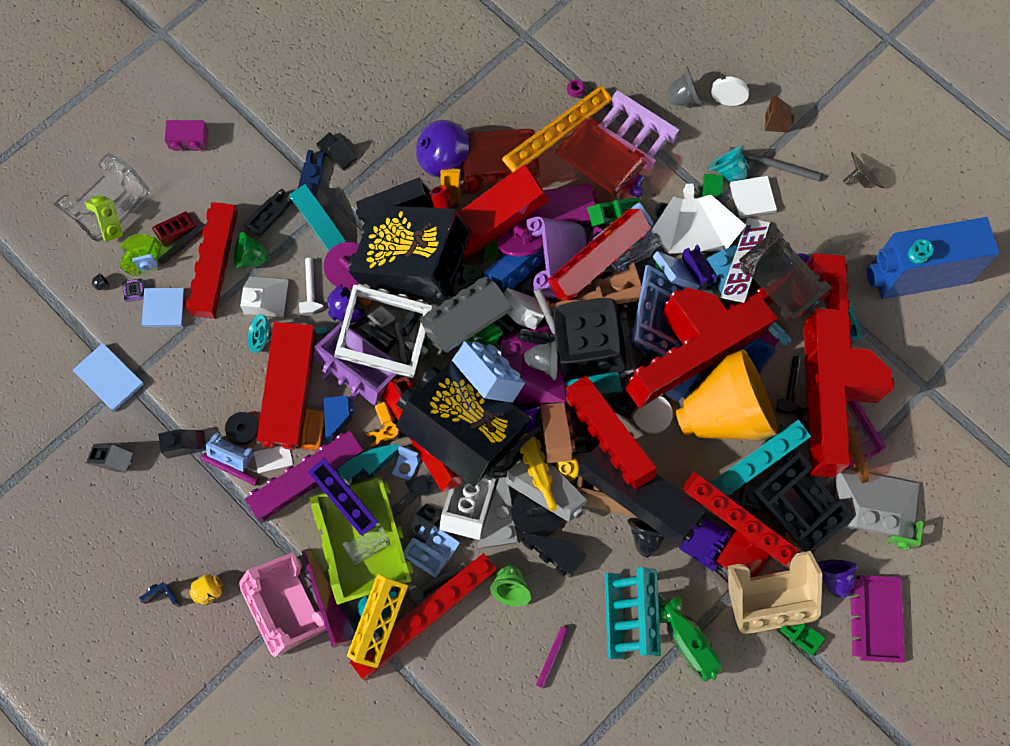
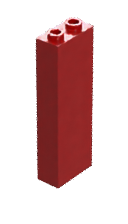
M525 164L458 212L472 231L460 264L549 201L548 196L532 171Z
M273 323L257 441L263 447L275 448V445H281L283 449L294 450L295 447H300L317 329L313 325Z

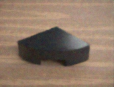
M424 475L405 481L407 488L413 493L421 496L431 495Z

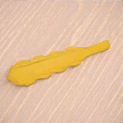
M524 433V434L519 438L518 442H519L525 435H527L528 433ZM533 436L519 449V452L524 455L522 457L524 464L529 466V475L534 477V486L543 493L549 510L555 511L557 505L551 492L553 480L551 475H548V464L544 463V452L540 451L542 448L540 440Z

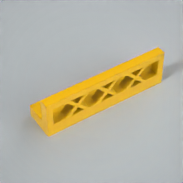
M377 574L347 657L354 662L378 668L408 585ZM391 586L400 587L398 595L391 599L389 596ZM389 606L391 609L390 616L383 620L381 616L382 610ZM382 627L383 635L375 641L373 637L374 631ZM374 647L376 654L373 661L364 659L367 651Z

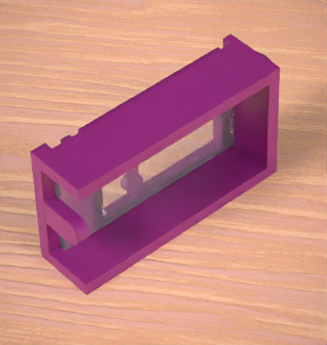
M857 400L848 401L846 404V412L849 414L847 432L850 433L848 449L851 453V463L845 469H849L871 458L886 448Z

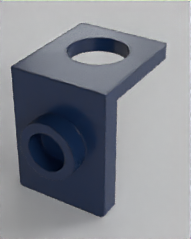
M164 582L159 585L154 584L146 590L147 593L139 597L140 602L147 604L166 592L173 605L181 606L169 585Z

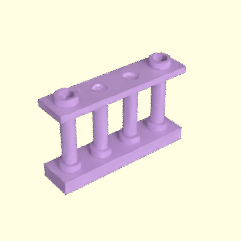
M617 90L612 98L611 105L613 108L601 123L595 120L591 122L590 132L596 138L603 139L637 161L641 167L652 171L656 162L653 157L665 141H669L672 144L675 142L679 129ZM619 112H623L629 117L615 134L607 129V126ZM634 122L644 125V128L632 143L622 138ZM653 131L660 137L646 154L638 149V146L648 133Z

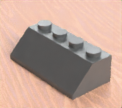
M485 276L478 279L467 289L461 290L456 296L444 301L442 305L434 310L428 311L420 318V321L428 338L447 353L513 310V307L496 283Z

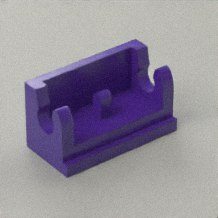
M697 244L693 250H690V248L684 249L681 259L700 284L698 289L702 290L716 284L717 276L712 273L700 252L701 248Z

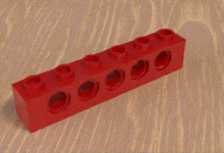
M695 471L681 487L687 494L784 566H787L798 552V549L792 543Z

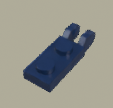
M308 150L298 188L305 184L316 198L323 173L325 152L319 153L316 165L312 164L313 150Z

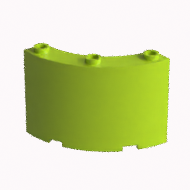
M382 476L349 485L378 520V523L363 536L357 532L326 493L310 497V505L318 531L323 530L321 535L322 546L329 565L328 572L331 588L337 604L370 595L377 574L404 584L411 582L410 574L414 573L410 560L406 561L400 541L401 538H404L401 526L396 527L387 496L391 492L388 482H383Z

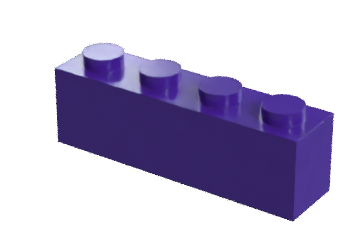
M325 457L308 470L310 476L361 536L378 523L377 518Z

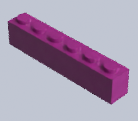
M350 431L347 433L343 432L332 443L322 445L318 452L312 456L310 454L302 458L301 463L295 467L290 466L283 471L284 474L278 478L273 477L269 479L261 489L252 490L248 497L245 498V501L256 518L262 523L319 486L310 476L308 470L324 457L338 472L337 469L359 454L364 453V451Z

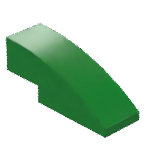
M640 198L621 199L588 207L592 227L613 223L628 209H631L637 203H641Z

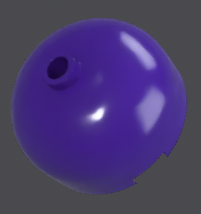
M437 120L423 129L417 141L416 157L420 167L427 174L441 179V170L458 169L461 162L466 161L469 151L468 133L464 132L461 127L462 125L449 120Z

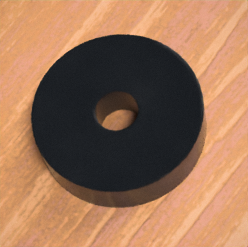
M238 412L228 418L225 424V433L231 442L237 445H246L257 437L259 426L251 414ZM240 426H245L243 431H239Z

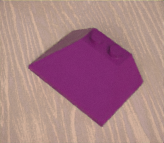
M538 326L535 330L521 327L515 328L511 334L503 333L501 338V357L508 360L509 366L520 374V378L525 382L511 403L513 405L565 403V378L560 367L559 357L557 360L556 381H554L550 375H546L544 372L528 366L524 359L525 352L538 344L518 339L521 329L529 330L530 333L535 331L545 333L548 336L553 335L550 327Z

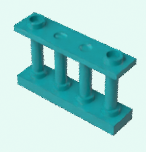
M639 567L636 568V577L623 579L622 574L605 573L608 659L625 660V652L640 650V656H661L657 569ZM637 585L638 598L623 600L622 587ZM638 607V620L624 621L623 608ZM639 628V641L624 643V630Z

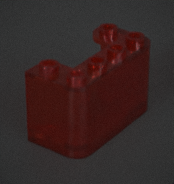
M514 129L468 133L469 151L465 162H461L464 193H478L483 188V183L494 184L513 173L502 158L536 133L535 130ZM537 157L526 166L540 183L539 158Z

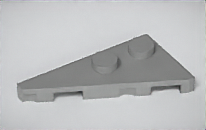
M499 478L478 542V549L518 543L515 525L511 517L512 504L506 478Z

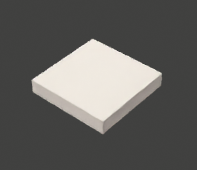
M768 176L730 183L739 219L776 212L777 209Z

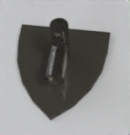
M851 152L856 169L843 179L845 184L849 185L856 179L864 188L869 186V181L879 188H884L869 168Z

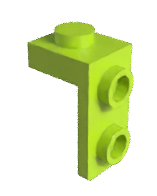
M95 195L91 197V200L85 202L87 209L95 212L104 241L108 242L123 236L112 199L103 195Z

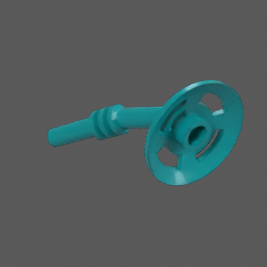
M258 314L254 317L248 331L249 350L257 354L263 350L266 342L271 340L272 337L268 319L263 314ZM327 326L316 328V335L328 334Z

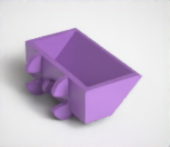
M340 322L315 346L313 361L323 367L322 371L324 374L321 377L323 380L326 381L334 375L339 379L338 384H346L351 388V393H353L349 397L351 401L357 400L361 395L375 406L384 397L383 393L390 381L397 379L399 374L335 358V350L343 322ZM348 328L343 348L396 362L354 330Z

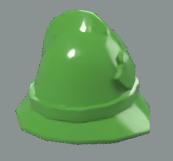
M506 564L504 567H501L496 579L490 586L491 594L496 600L505 605L514 607L527 605L531 600V593L527 588L522 572L512 564Z

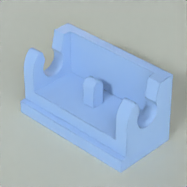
M217 432L206 444L207 456L242 472L254 456L253 448L243 449L223 440Z

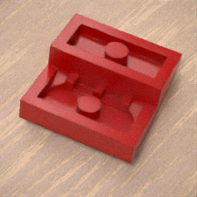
M735 530L716 562L727 570L730 565L745 564L750 570L751 578L758 575L770 554Z

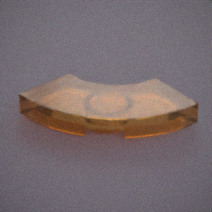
M847 427V432L850 433L848 449L855 462L853 465L854 471L862 484L869 482L868 466L866 459H864L861 443L853 427Z

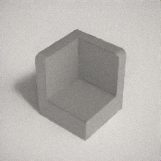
M374 301L370 305L368 317L383 329L396 318L398 307Z

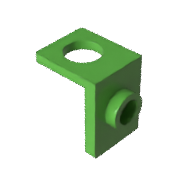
M923 521L915 523L913 539L893 535L887 539V543L897 545V548L903 550L915 549L920 546Z

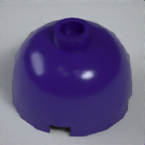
M343 284L337 286L330 293L327 301L330 309L328 314L334 321L338 319L340 322L344 321L351 296V291L347 287L343 288ZM357 299L350 323L356 322L365 315L364 309L359 310L357 307V303H359Z

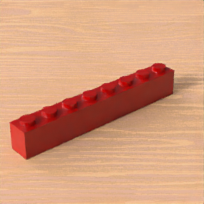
M482 553L393 626L378 668L360 664L353 660L350 661V664L364 681L367 680L497 573L496 567ZM374 647L367 651L364 659L373 661L376 654Z

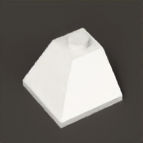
M249 277L243 287L240 304L244 314L284 317L289 280Z

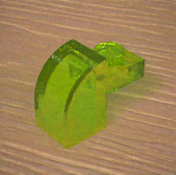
M135 234L128 237L120 246L125 254L121 258L119 267L128 275L135 276L138 268L134 264L133 258L152 254L156 260L162 244L154 236Z

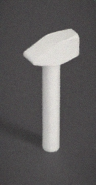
M306 258L307 301L299 303L300 315H313L323 310L324 307L322 304L315 303L313 258Z

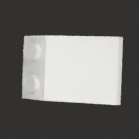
M485 476L475 487L463 480L459 487L450 489L441 514L439 530L480 540L496 478L491 479Z

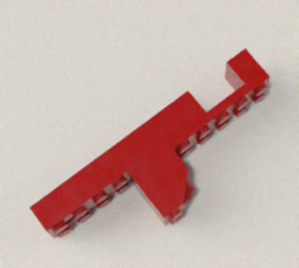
M813 253L803 268L820 290L825 291V308H816L803 324L808 433L811 436L809 438L810 464L813 466L810 470V475L835 477L851 463V453L848 449L850 433L847 432V424L849 422V414L846 412L847 402L857 400L858 402L878 403L893 390L895 381L892 378V370L870 349L851 348L852 337H850L849 332L851 319L848 316L850 301L847 300L849 283L846 281L848 265L845 263V256Z
M803 267L797 271L795 269L789 271L783 279H775L767 288L765 286L761 287L755 292L754 296L747 295L744 303L732 304L727 308L724 307L715 294L692 288H686L682 291L680 289L676 290L670 295L671 299L664 304L665 308L661 315L680 339L683 346L680 348L675 346L666 353V356H658L653 359L649 366L645 367L642 365L634 371L635 375L629 379L630 383L626 387V391L639 409L686 380L721 361L726 356L733 354L763 336L777 320V317L768 305L779 299L793 318L807 310L822 291Z

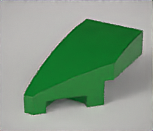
M805 624L789 627L782 626L780 628L783 634L812 657L825 641L822 635L808 625L805 626Z

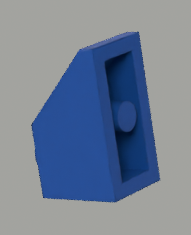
M348 396L324 398L325 436L328 442H332L351 421V414H354V403L350 402Z

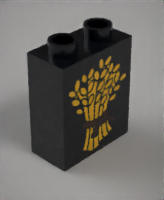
M375 205L370 219L362 227V239L358 249L349 259L348 272L359 284H366L370 286V289L376 291L384 289L389 291L391 295L403 294L406 296L447 299L472 231L456 209Z
M453 361L442 371L435 366L432 367L420 383L422 388L417 391L412 386L409 387L402 394L396 405L402 410L396 428L473 487L518 443L519 438L531 420L528 415L511 402L484 398Z

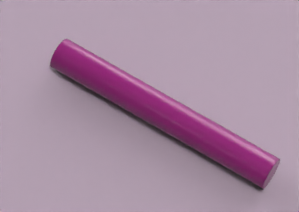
M204 453L201 457L202 461L253 486H256L258 483V478L207 456V453Z
M560 627L538 678L536 686L544 689L569 630L568 628Z

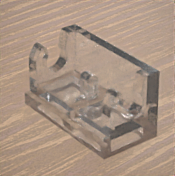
M380 523L376 524V528L350 543H342L354 566L391 545L389 537Z

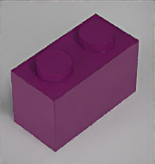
M166 120L165 142L169 149L174 151L190 149L192 151L207 150L208 128L204 120Z

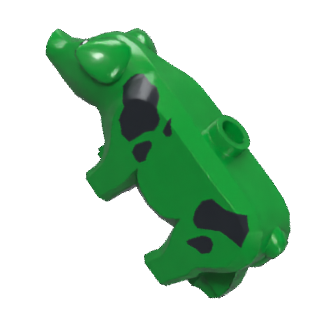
M658 594L659 623L667 625L670 640L688 663L691 671L701 681H708L711 678L715 680L722 671V662L696 623L689 616L681 613L683 610L681 596L678 595L668 600Z

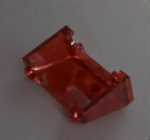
M584 118L558 147L555 154L621 200L647 162L643 159L645 155L638 150L631 151L598 127L599 123L593 118Z

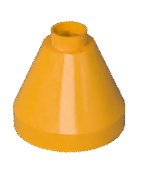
M740 350L726 356L684 400V407L676 410L677 420L686 436L695 433L698 438L763 441L779 434L777 420L767 391L754 363L745 350Z

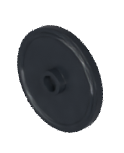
M521 492L516 496L511 507L512 521L517 530L522 534L527 533L542 537L549 536L558 528L562 519Z

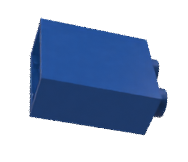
M988 217L893 233L885 246L879 250L877 257L871 265L867 267V279L872 288L878 287L881 299L971 284L1000 254ZM919 239L928 240L934 249L932 255L923 264H915L908 258V250Z

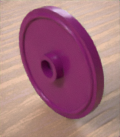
M516 226L503 233L497 241L499 250L510 256H527L537 253L544 248L542 235L537 237L531 235L527 227Z
M353 242L339 243L327 253L324 259V272L329 282L335 287L343 284V288L347 287L349 290H352L353 285L359 284L348 272L349 259L352 254L356 253L359 244Z

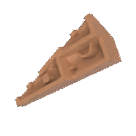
M634 262L628 264V269L621 272L618 270L613 271V276L592 281L588 287L579 291L578 296L573 300L558 299L557 303L550 304L549 307L552 314H554V308L559 305L588 299L612 298L617 304L639 301L642 285Z

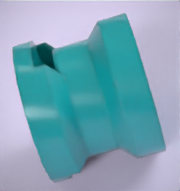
M925 239L915 241L908 250V258L915 264L925 263L933 253V245Z

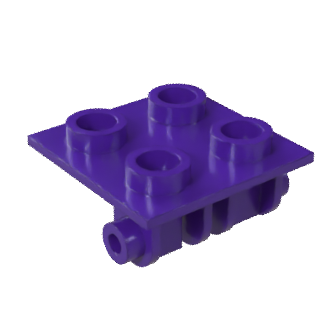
M706 519L700 529L698 527L695 528V534L688 543L685 541L679 549L711 571H714L718 565L716 560L732 537V532L727 528L722 529Z

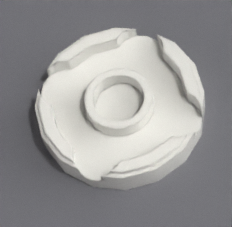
M726 77L723 80L721 78L717 79L713 83L711 94L717 102L723 105L735 106L743 104L748 99L749 88L739 78Z
M660 396L642 408H638L632 418L640 431L647 434H659L669 427L673 418V410L670 403Z

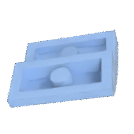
M437 525L433 526L426 543L413 537L404 551L405 558L435 578L439 576L461 543L446 531L439 530L440 527ZM423 526L418 531L420 535H424L426 532Z

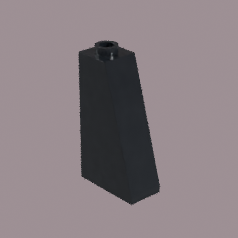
M420 177L357 201V217L365 223L370 219L375 205L434 208L433 201L429 195L431 190Z

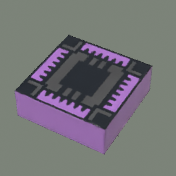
M142 278L122 282L124 300L126 302L144 299V282Z

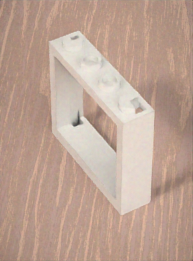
M366 284L353 285L334 357L413 378L425 335L422 324H420L410 366L343 348L357 296L422 313L423 316L432 309V306L420 299H417V301L409 300V297L403 294L395 296L389 294L390 292L384 289L376 291L370 289V286Z

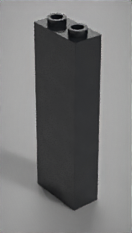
M599 444L580 463L579 476L679 547L685 541L688 543L695 534V528L698 527L700 529L707 519L704 517L707 511L706 507L657 473L654 479L635 490L631 484L628 485L622 477L623 472L620 468L616 469L610 460L611 456L608 452L604 453Z

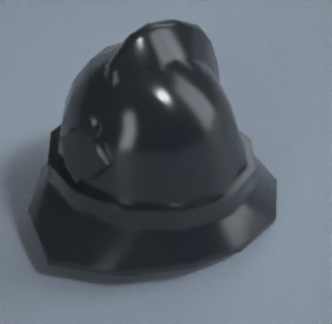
M629 518L627 522L631 527L636 550L643 557H651L661 547L664 536L641 519Z

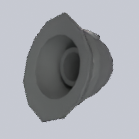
M688 66L686 67L685 75L674 81L668 88V101L673 105L681 107L694 103L703 105L696 91Z
M556 340L547 342V344L540 343L527 350L524 354L527 365L544 372L546 375H550L556 381L558 360Z

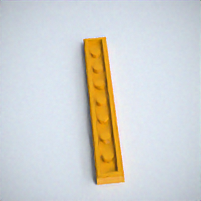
M602 85L505 155L502 160L512 172L524 164L528 165L612 101V97Z

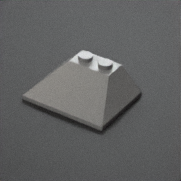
M844 469L836 476L834 499H841L855 516L840 529L851 531L856 528L913 539L919 483Z

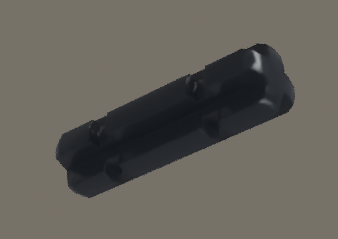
M521 329L518 339L524 342L528 340L529 343L547 344V342H553L555 336H548L545 333L535 331L530 333L529 330Z

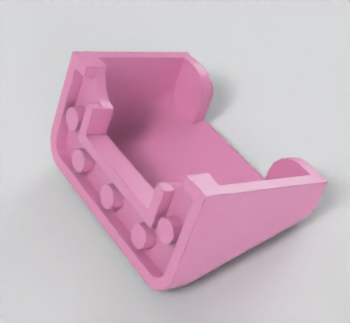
M293 552L248 569L240 580L241 592L270 653L274 657L326 631L321 611H314L298 578L302 565L299 558L295 557Z

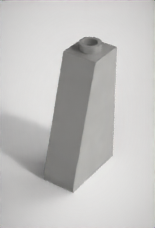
M545 457L544 463L548 464L549 468L548 475H551L553 480L551 492L557 505V509L552 512L568 522L575 518H580L586 511V498L552 463H547ZM524 461L507 470L506 483L549 510L543 493L534 486V477L529 475V466L525 465Z

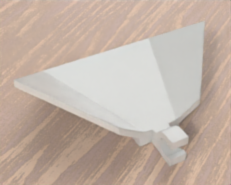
M686 184L683 189L685 199L673 196L651 230V233L668 254H682L684 249L690 248V250H693L697 244L701 248V254H706L707 252H720L729 248L746 224L712 195L694 199V185Z

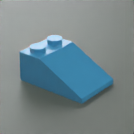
M738 245L724 249L708 257L706 260L712 273L717 276V283L715 285L721 294ZM760 252L750 285L774 272L762 252Z

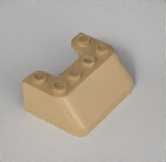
M811 551L795 554L790 561L789 571L750 578V570L745 564L728 566L729 594L736 624L741 633L750 634L777 629L782 626L788 627L809 623L820 617L822 572Z

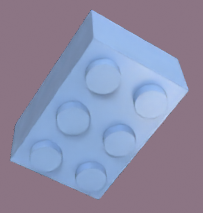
M464 341L452 360L486 399L513 402L525 384L520 378V374L509 366L508 360L501 357L498 349L491 344L483 345L476 341Z

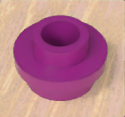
M574 79L568 83L566 90L569 96L578 98L584 94L585 86L582 81Z

